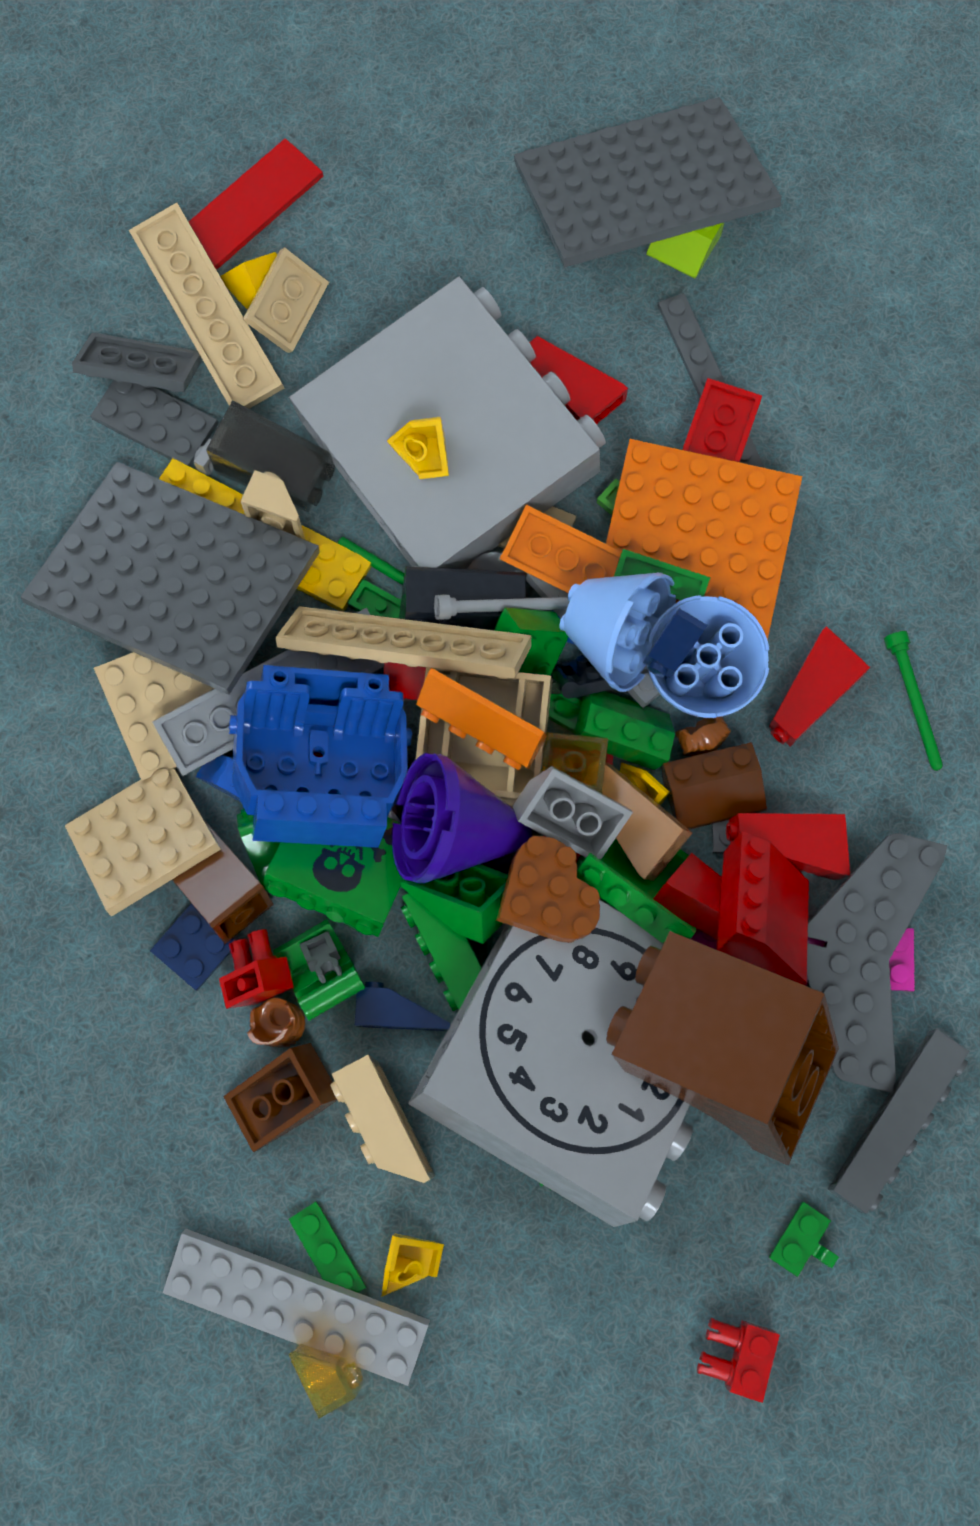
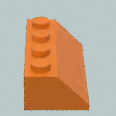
M431 668L416 703L417 706L423 709L420 715L436 724L439 719L449 723L448 731L462 739H465L467 734L478 740L475 745L476 747L492 755L494 750L505 755L503 762L518 771L521 766L527 769L530 768L547 738L544 731L435 669Z

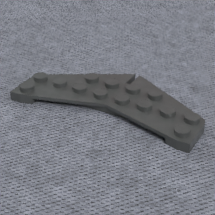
M900 833L886 836L808 921V937L825 941V945L821 947L807 944V985L812 989L825 993L839 1046L831 1069L834 1075L841 1080L893 1093L896 1071L889 960L944 862L947 845Z

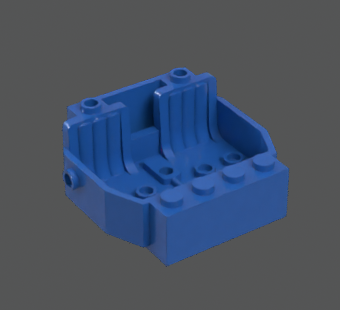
M263 665L261 680L248 681L246 683L245 693L238 701L236 715H230L229 734H234L232 783L247 815H253L252 841L379 847L387 827V818L398 798L403 780L408 772L407 746H410L412 730L407 728L406 713L402 708L404 704L403 693L389 691V675ZM313 753H321L323 757H316Z

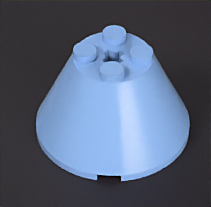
M657 572L593 578L585 580L581 585L574 584L569 590L568 600L570 602L566 613L560 620L559 628L565 631L611 688L619 692L629 691L645 677V674L641 672L646 667L643 661L646 657L647 643L652 628L660 616L676 603V595L671 594L670 585L674 586V581L670 576Z
M701 595L683 599L672 605L660 616L652 628L647 643L646 655L661 630L679 608L708 626L670 678L666 676L662 678L649 671L651 680L658 692L678 710L697 717H723L744 708L758 695L769 672V644L764 630L757 619L740 604L720 596L717 598L701 597Z

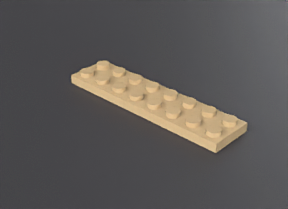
M178 203L171 205L130 229V234L234 415H240L285 389L250 327L242 320L244 318Z
M299 606L277 634L276 643L278 648L290 649L291 651L316 652L320 655L331 654L346 656L350 659L361 658L376 660L380 663L405 664L409 667L422 666L435 668L440 671L452 670L465 672L470 675L483 674L496 676L500 679H515L531 648V635Z

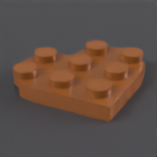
M532 836L517 850L512 860L496 921L559 942L572 943L575 940L585 938L595 929L600 918L599 892L594 887L577 878L576 853L571 847H567L555 838Z

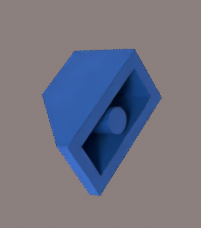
M220 755L202 765L195 776L196 778L241 802L232 783V758Z

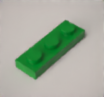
M626 549L622 550L614 577L657 572L666 574L674 581V586L670 585L671 594L676 595V599L680 601L698 595L704 597L711 578Z
M317 1201L288 1219L323 1280L357 1293L367 1287Z

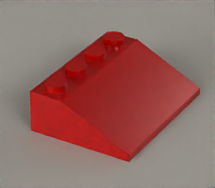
M744 831L724 851L717 950L804 985L807 982L809 880L771 842Z

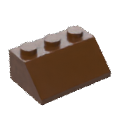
M752 742L663 763L661 777L664 787L669 791L667 798L673 817L687 829L726 821L738 813H759L767 810L762 771Z

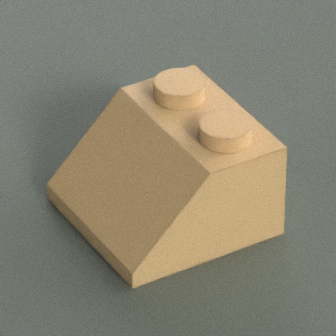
M254 470L241 499L245 516L305 540L299 515L283 480L272 472L262 473Z

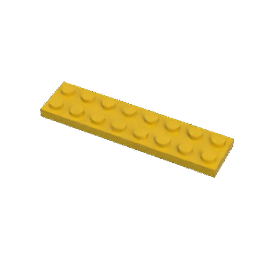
M172 458L159 478L162 481L245 515L241 504L243 494ZM301 525L305 540L318 545L320 553L297 589L338 611L344 612L352 595L369 572L371 562L361 555Z

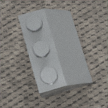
M553 766L529 780L513 805L518 822L546 837L555 838L584 857L592 853L598 859H602L633 813L626 806Z

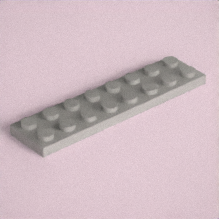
M367 608L357 612V614L370 615ZM287 649L244 672L230 695L214 688L152 721L179 772L184 776L233 749L234 734H229L230 715H236L238 701L245 693L246 683L248 681L261 680L263 665L373 673L384 667V663L377 662L376 660L350 659L346 656L320 655L316 652L291 651Z
M185 1229L181 1234L163 1293L407 1386L409 1385L430 1320L189 1229Z

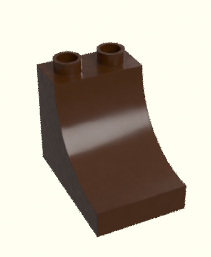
M670 931L662 949L649 946L639 962L635 980L636 983L644 987L633 1010L621 1006L611 1020L606 1037L607 1043L615 1047L611 1055L625 1072L699 1109L739 1135L753 1150L789 1166L839 1050L825 993Z

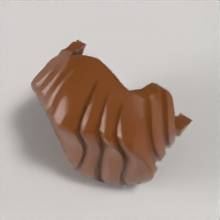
M722 717L704 718L697 722L696 727H686L675 733L681 744V749H683V755L692 757L717 751L730 734L731 729Z
M273 997L251 1010V1029L247 1034L252 1043L278 1048L290 1047V1045H294L299 1041L304 1032V1012L295 1004Z

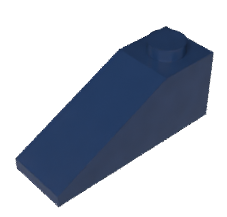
M679 608L659 633L643 663L648 665V670L654 675L670 678L708 625Z
M365 982V989L356 994L354 1024L356 1027L448 1031L451 1025L449 1022L393 990L384 988V983Z

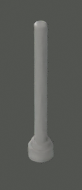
M436 595L434 599V613L437 620L450 619L451 616H456L457 613L503 611L504 607L529 610L567 609L570 601L568 597L456 601L455 598H450V595Z

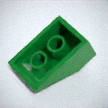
M479 864L427 883H416L404 879L401 881V887L457 934L484 944L503 924L496 920L508 874Z

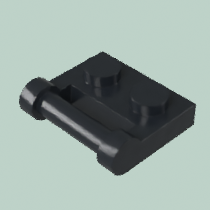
M584 655L578 656L576 660L562 663L558 660L550 675L552 679L556 680L561 694L567 699L613 689Z

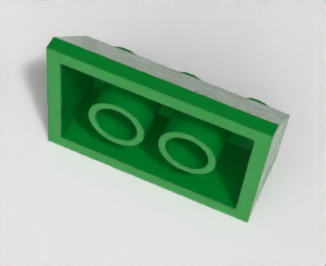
M602 691L583 696L572 742L656 770L670 759L675 731L670 714L648 706L642 708L637 702Z

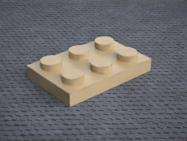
M284 247L278 252L242 320L285 352H293L329 282Z

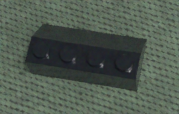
M406 566L399 619L495 630L503 611L457 613L456 616H451L450 619L437 620L434 613L435 596L450 595V598H455L456 601L525 598V573Z

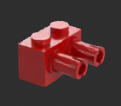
M267 929L253 931L247 934L248 939H240L228 944L235 970L219 978L226 1009L255 1005L294 988L287 957L276 958V956H273ZM250 946L253 954V960L250 952Z
M710 1318L708 1326L718 1330V1332L707 1329L706 1340H712L733 1347L734 1353L731 1360L728 1361L702 1351L699 1360L710 1365L698 1363L697 1373L725 1381V1387L730 1393L763 1403L780 1334L774 1330L742 1320L739 1327Z

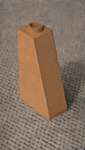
M600 760L599 763L589 768L586 773V780L583 783L633 811L616 839L638 874L645 880L655 881L691 836L692 832L614 766Z

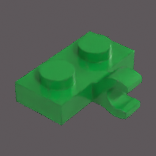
M801 1202L768 1258L796 1277L799 1276L811 1255L826 1266L833 1268L839 1256L818 1243L831 1220L805 1202Z

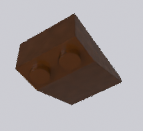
M311 1043L288 1049L223 1096L253 1152L258 1151L338 1101L330 1086L333 1082Z

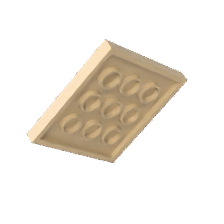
M134 652L94 667L141 780L152 777L153 773L158 769L170 770L177 767L152 721L214 688Z
M175 768L156 770L152 777L137 781L65 825L105 910L111 917L221 850Z

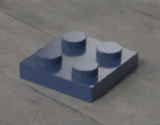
M190 904L150 952L194 990L198 991L231 953L228 944L235 940L232 938L228 943L224 944L195 907Z

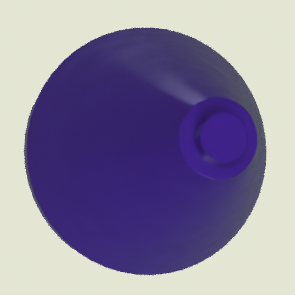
M424 753L409 768L396 802L397 805L404 806L401 824L393 823L392 827L394 862L398 873L404 880L427 883L516 852L532 837V829L518 822L512 807L447 756Z

